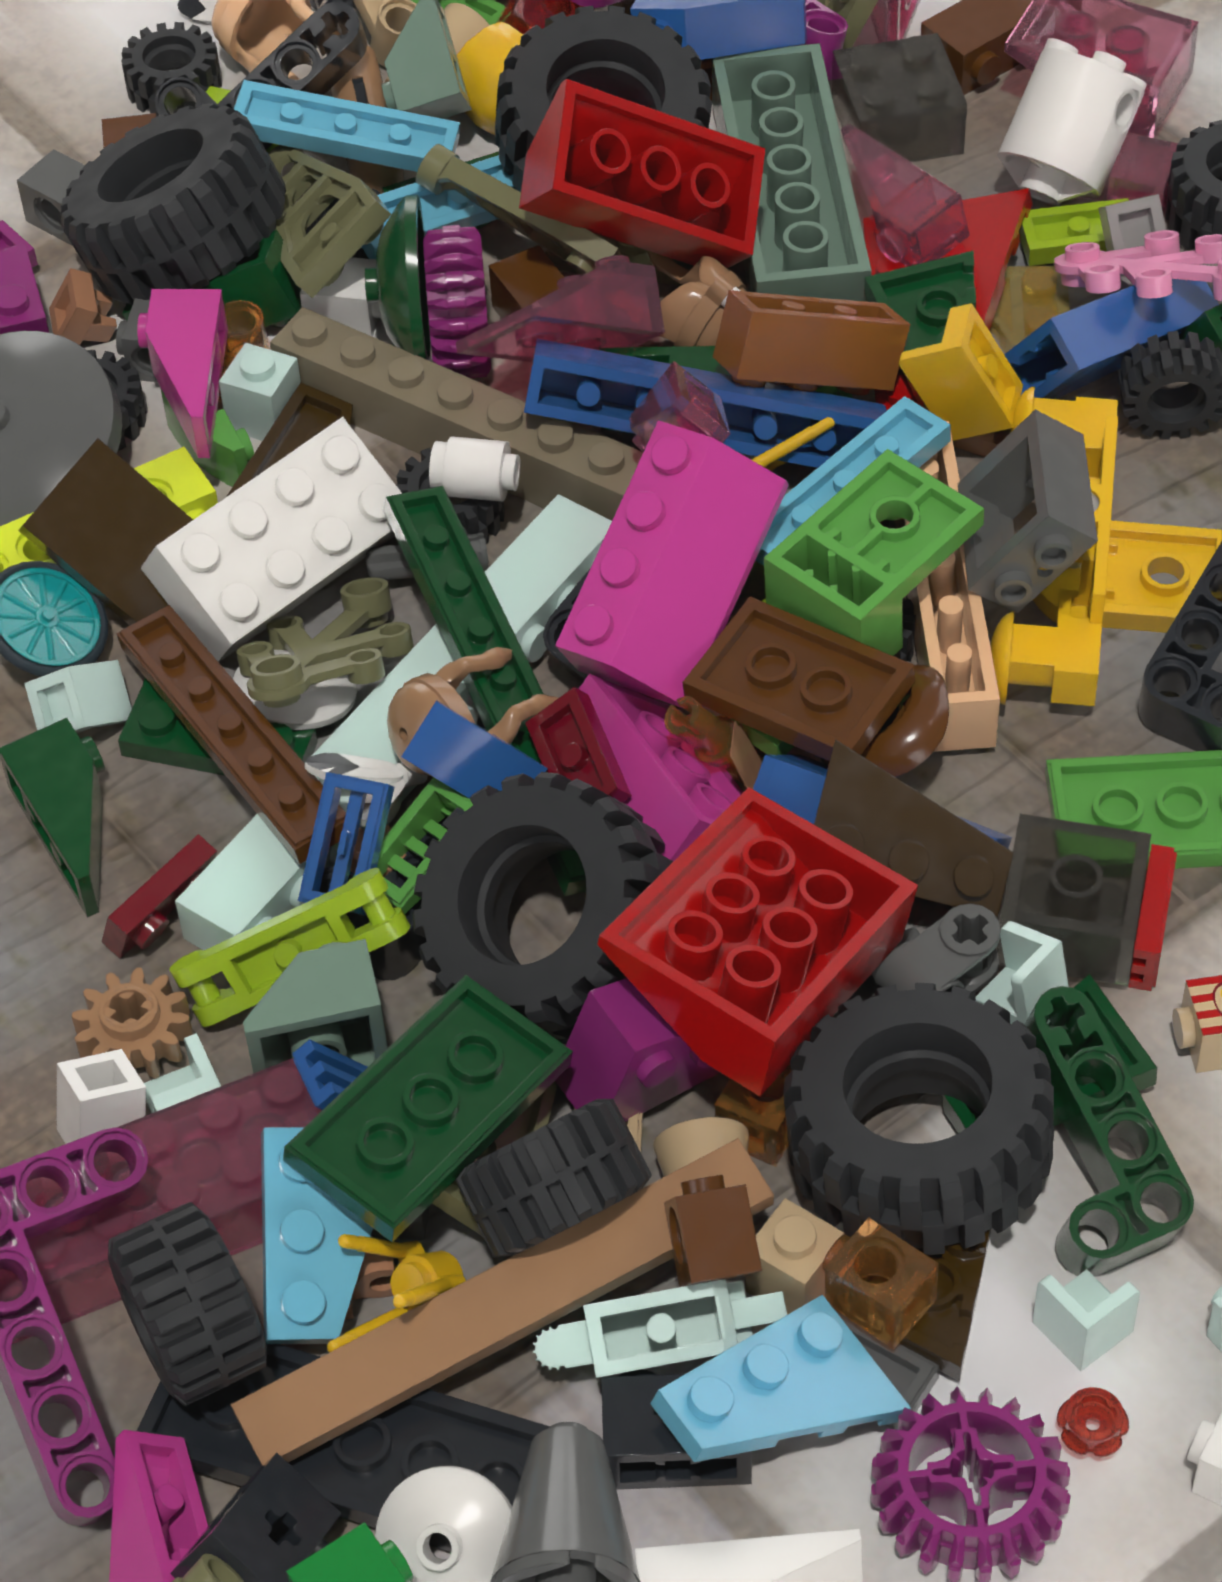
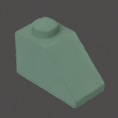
M419 0L384 61L389 81L382 83L381 86L387 107L441 119L472 110L444 9L438 0Z

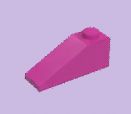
M152 289L148 313H140L138 316L137 333L139 347L148 348L153 374L197 457L210 458L220 391L219 380L222 377L228 335L222 290Z
M123 1430L116 1437L109 1582H172L175 1578L170 1573L208 1527L185 1439L183 1437Z

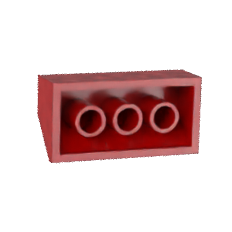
M566 79L561 82L526 153L519 209L577 228H586L592 233L693 266L702 256H710L718 260L726 268H729L753 256L766 148Z

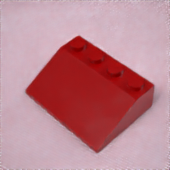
M748 787L599 935L597 945L701 1061L758 1096H761L790 1064V1060L800 1043L804 1040L810 1041L811 1029L827 1014L833 1017L838 1011V1006L845 1003L901 942L918 885Z

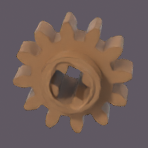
M136 968L131 974L130 983L121 984L119 978L110 972L106 974L108 989L102 994L94 989H85L83 991L88 1010L82 1009L72 1012V1020L77 1034L74 1039L80 1058L122 1049L134 1069L145 1067L147 1074L154 1079L160 1075L159 1059L165 1057L173 1062H180L183 1059L179 1041H184L185 1037L193 1035L190 1017L188 1016L190 1010L185 992H172L168 975L159 976L149 985L146 984L142 968Z

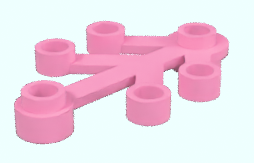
M1171 230L1147 233L1144 236L1145 246L1106 252L1100 251L1099 244L1074 243L1065 247V254L1059 255L1054 259V269L1061 274L1062 285L1085 287L1086 291L1090 293H1110L1121 288L1120 274H1124L1136 287L1137 296L1141 298L1168 296L1173 292L1172 279L1213 282L1214 299L1222 301V235L1220 234L1198 237L1195 239V250L1180 252L1179 233ZM1200 264H1218V266H1207Z

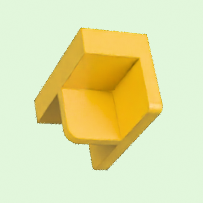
M973 304L950 308L942 343L902 352L899 366L928 410L944 421H949L953 441L1013 428L1014 411L1022 393L1023 383Z

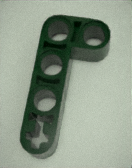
M1066 986L1050 988L1038 999L1025 1022V1026L1036 1037V1047L1046 1055L1051 1069L1054 1107L1099 1191V1194L1084 1200L1075 1207L1057 1234L1055 1248L1058 1259L1067 1270L1078 1276L1087 1269L1095 1277L1157 1251L1170 1243L1188 1222L1193 1213L1194 1198L1188 1182L1092 1002L1084 993L1075 988ZM1048 1020H1050L1054 1028H1050V1026L1047 1024ZM1066 1025L1070 1032L1067 1034L1062 1026ZM1066 1054H1068L1070 1058L1068 1061L1064 1059ZM1084 1076L1094 1079L1103 1088L1105 1097L1093 1098L1082 1093L1077 1086L1075 1078ZM1119 1137L1130 1142L1135 1149L1137 1159L1126 1160L1115 1155L1109 1147L1108 1138ZM1149 1198L1160 1202L1168 1212L1169 1222H1155L1147 1217L1142 1210L1141 1199ZM1090 1225L1101 1230L1107 1238L1108 1249L1097 1250L1087 1246L1080 1237L1079 1226Z

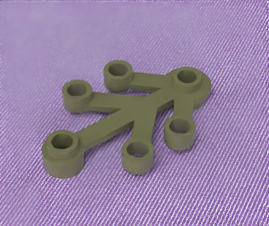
M370 577L357 579L345 584L340 589L344 612L313 639L306 633L303 619L299 616H283L267 624V631L270 642H251L239 647L236 651L240 673L251 677L247 681L249 696L254 700L263 701V704L267 707L279 708L296 703L301 698L300 694L304 693L310 685L344 675H347L348 681L354 684H368L385 676L383 657H399L409 653L414 648L409 624L404 622L384 624L388 620L387 612L392 609L388 581L382 578ZM379 626L375 630L350 636L358 628H372ZM274 650H287L290 654L275 655Z

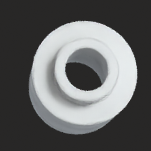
M451 436L448 442H434L429 464L431 488L443 486L448 497L502 502L505 500L508 490H517L520 478L519 454H511L508 441Z

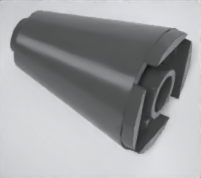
M559 1422L533 1438L490 1582H641L605 1444L599 1435L576 1422Z

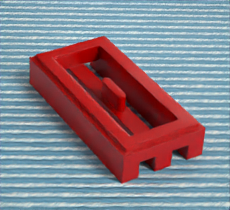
M1151 845L1128 988L1152 991V987H1156L1177 858L1174 847Z

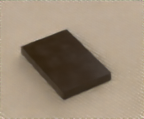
M97 438L18 531L131 626L169 605L141 570V567L155 546L193 521V519Z

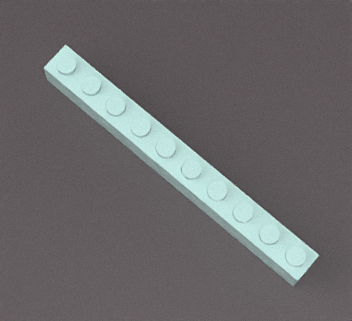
M559 494L485 571L528 662H536L546 651L547 648L543 639L544 626L553 612L591 568L612 522ZM437 624L432 627L313 755L339 753L384 760L393 764L401 763L389 739L387 727L388 707L395 693L403 687L404 683L426 673L435 675L443 666L454 661ZM462 680L456 691L465 701L476 724L480 715ZM315 776L323 785L324 780ZM417 785L404 788L402 795L389 811L387 824L394 819L402 801ZM342 789L339 805L346 812L351 791ZM256 814L175 900L183 938L200 949L206 950L302 905L303 903L298 901L306 861L299 865L259 815ZM360 826L365 831L366 826ZM339 842L329 848L325 867H334Z

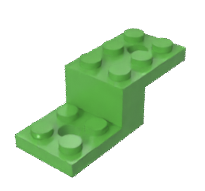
M887 449L764 557L766 603L894 656L903 648L902 599L984 525V508ZM901 518L910 522L908 525L897 529L887 528L880 524L883 520H898ZM691 702L733 731L736 720ZM736 721L738 726L742 725L751 743L767 755H786L795 747Z

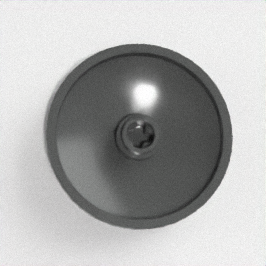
M17 331L0 334V526L34 512L97 438L116 454L119 448L122 432V412L116 389L110 378L86 349L65 337L52 333Z

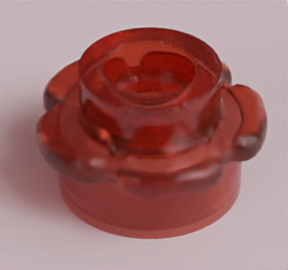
M1088 1387L1075 1392L1061 1405L1057 1413V1425L1063 1430L1061 1433L1062 1442L1070 1451L1080 1456L1093 1453L1098 1458H1104L1114 1454L1122 1446L1121 1437L1126 1435L1129 1430V1418L1120 1401L1111 1392L1102 1388ZM1088 1421H1095L1099 1424V1428L1097 1430H1090L1086 1427V1423Z

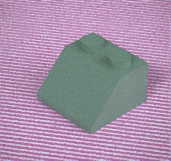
M366 939L348 943H328L318 949L298 953L243 1021L260 1108L310 1097L292 1055L309 1039L368 1067L388 1049L382 1007Z

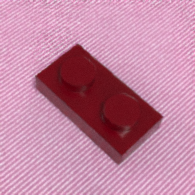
M573 687L525 722L542 765L548 768L546 772L561 774L572 781L579 779L620 802H624L632 796L588 694Z
M199 834L195 836L108 916L101 942L119 959L136 944L141 949L150 946L168 926L169 920L166 916L176 908L175 900L215 859L217 850Z

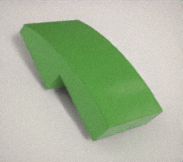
M161 389L167 425L181 447L184 446L199 466L218 480L233 487L254 455L253 446L244 428L235 430L225 410H218L210 458H198Z

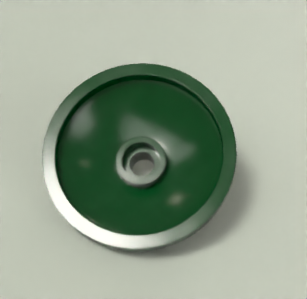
M406 195L396 205L380 234L376 252V268H365L367 303H379L380 316L386 333L396 347L431 361V339L423 247L425 231L419 195Z

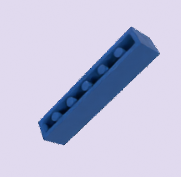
M542 339L536 340L524 413L646 436L652 435L659 420L713 437L741 454L758 456L807 427H811L819 421L831 417L835 421L833 428L778 459V461L815 468L820 467L887 411L884 404L816 391H801L789 386L766 382L764 387H751L734 382L731 379V375Z

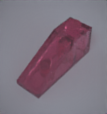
M848 123L841 129L850 169L875 230L877 245L890 261L894 263L900 261L908 267L940 259L970 236L961 194Z
M674 361L629 417L630 429L636 433L632 442L642 452H644L658 420L713 437L722 443L731 434L721 397Z

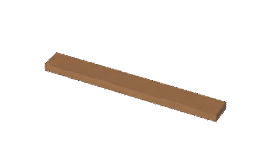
M737 1138L586 1220L514 1255L231 1404L234 1415L261 1466L276 1452L287 1462H290L674 1258L664 1202L673 1197L683 1195L681 1182L723 1175L725 1188L746 1184L752 1216L774 1205L773 1192L743 1144Z

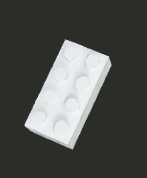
M341 417L155 546L142 565L141 570L165 601L174 609L214 658L220 662L265 630L269 622L283 617L364 559L369 549L380 547L392 539L395 535L383 511L386 496L402 493L344 417Z

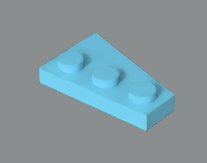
M304 1127L263 1128L261 1132L263 1309L266 1344H328L329 1341L340 1336L365 1253L340 1247L338 1238L342 1234L370 1237L373 1230L370 1225L283 1161L284 1146Z
M823 1294L657 1391L650 1403L693 1462L775 1447L781 1439L817 1433L819 1438L841 1434L845 1432L848 1426L877 1421L878 1425L882 1426L897 1423L898 1416L902 1414L904 1407L911 1409Z

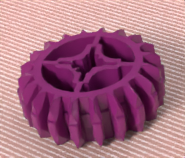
M460 225L442 226V229L428 230L423 239L433 363L470 379L487 377L491 370V354L481 234L475 227H460Z
M957 1386L950 1393V1403L943 1406L928 1393L922 1401V1415L904 1407L902 1414L898 1416V1430L886 1428V1431L883 1433L880 1443V1450L883 1453H877L872 1460L871 1476L874 1477L875 1483L871 1486V1503L874 1505V1508L882 1509L879 1512L878 1522L882 1533L897 1534L895 1549L900 1557L919 1550L921 1551L919 1568L922 1569L924 1575L933 1570L938 1563L948 1566L947 1576L951 1582L960 1580L963 1569L975 1570V1575L979 1582H989L991 1580L992 1567L998 1566L1013 1580L1015 1575L1020 1572V1557L1037 1564L1044 1556V1541L1055 1543V1540L1059 1538L1062 1529V1520L1059 1517H1064V1514L1068 1513L1071 1495L1065 1489L1069 1485L1070 1468L1067 1462L1059 1461L1062 1446L1058 1436L1042 1437L1044 1422L1040 1414L1023 1420L1019 1419L1021 1406L1016 1397L1007 1402L1002 1408L993 1406V1397L987 1387L978 1396V1402H966L965 1395ZM945 1448H953L952 1453L945 1459L928 1462L927 1469L916 1470L932 1454ZM987 1449L992 1450V1451H994V1452H996V1453H998V1454L992 1453V1452L988 1451ZM963 1466L967 1468L968 1480L973 1482V1488L978 1493L977 1505L974 1503L972 1488H968L965 1478L962 1477ZM1027 1500L1020 1510L1011 1517L996 1524H988L989 1516L995 1511L1012 1508L1013 1501ZM939 1516H946L954 1520L957 1524L948 1522L940 1518Z

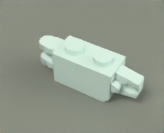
M726 1279L586 1304L583 1305L586 1320L558 1325L557 1329L549 1327L548 1331L542 1330L540 1336L536 1335L537 1342L533 1343L535 1345L533 1353L537 1355L536 1361H541V1366H548L549 1370H552L554 1367L560 1370L561 1366H565L568 1369L594 1364L596 1378L717 1356L752 1336V1327L774 1323L788 1315L784 1293L780 1291L746 1298L743 1280L726 1283Z

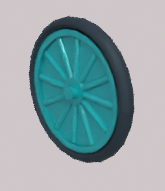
M43 561L21 562L8 567L0 573V654L7 661L20 670L41 677L68 666L96 662L104 651L108 638V618L101 600L55 563Z

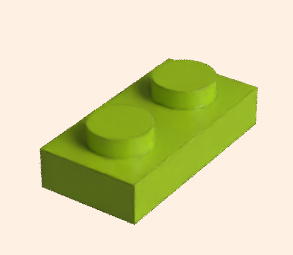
M1123 198L1030 210L1028 218H1023L1019 230V237L1028 266L1054 263L1056 257L1065 254V247L1074 243L1099 244L1100 251L1106 252L1107 249L1098 208L1129 201V199Z

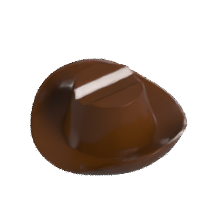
M915 665V683L861 756L894 777H898L916 768L935 751L945 735L949 718L947 686L939 671L927 665ZM821 758L822 762L828 766L829 761Z

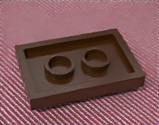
M749 597L682 683L685 699L829 761L835 739L860 755L864 752L915 683V665L753 597Z

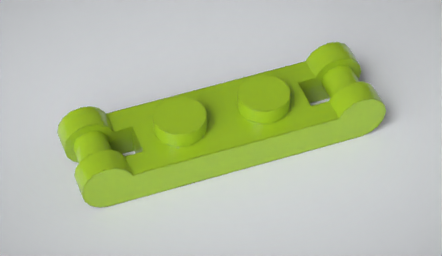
M372 868L356 875L346 884L219 944L206 950H196L183 956L169 968V971L179 988L187 987L195 1001L192 1011L201 1026L207 1027L257 1005L300 952L318 949L328 943H348L366 939L368 951L371 952L400 938L411 926L400 907L393 908L385 892L389 887L379 868ZM362 906L370 922L355 929L346 913ZM222 971L231 987L228 989H218L211 976Z

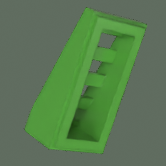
M434 777L384 837L377 868H379L382 875L387 871V868L391 867L408 878L401 888L384 878L389 887L385 892L393 907H400L404 914L422 899L414 895L417 874H426L431 860L424 856L428 846L420 840L429 833L440 842L447 829L438 823L446 816L449 817L457 807L467 811L473 806L468 797ZM409 850L424 859L417 868L401 858Z

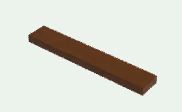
M170 605L116 633L121 649L296 862L300 865L307 861L323 789L321 782L315 775H312L305 769L304 762ZM338 805L329 848L339 842L346 812L340 805Z

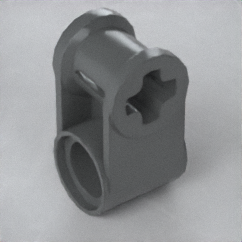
M964 904L949 910L945 916L913 940L900 945L887 956L876 973V986L882 988L896 984L897 991L914 990L915 983H935L937 991L951 993L953 986L976 993L997 976L999 956L996 947L998 946L1001 933L999 920L992 911L980 905Z

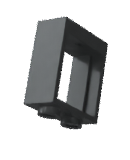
M1036 409L958 483V492L984 508V525L964 542L968 590L1015 613H1019L1098 541L1084 436L1082 433ZM1035 499L1037 514L1014 534L1013 519Z

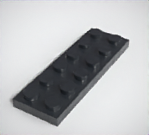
M266 1344V1367L187 1406L182 1405L173 1398L160 1381L137 1431L183 1437L193 1471L243 1486L262 1466L235 1417L231 1404L315 1361L320 1356L280 1344ZM426 1389L288 1463L341 1512L339 1517L360 1524L365 1522L367 1526L376 1528L380 1511L391 1492L408 1477L431 1467L456 1466L477 1472L493 1482L507 1497L511 1506H513L531 1442L537 1434L548 1429L550 1426ZM440 1533L432 1534L429 1545L451 1552V1543L445 1535Z

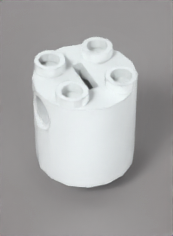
M1048 38L997 154L1019 189L1030 188L1032 198L1057 206L1061 202L1075 197L1097 199L1101 196L1147 85L1143 80L1123 72L1126 67V63L1123 60L1102 51H1095L1093 57L1089 58L1078 54V50L1074 46L1064 41Z

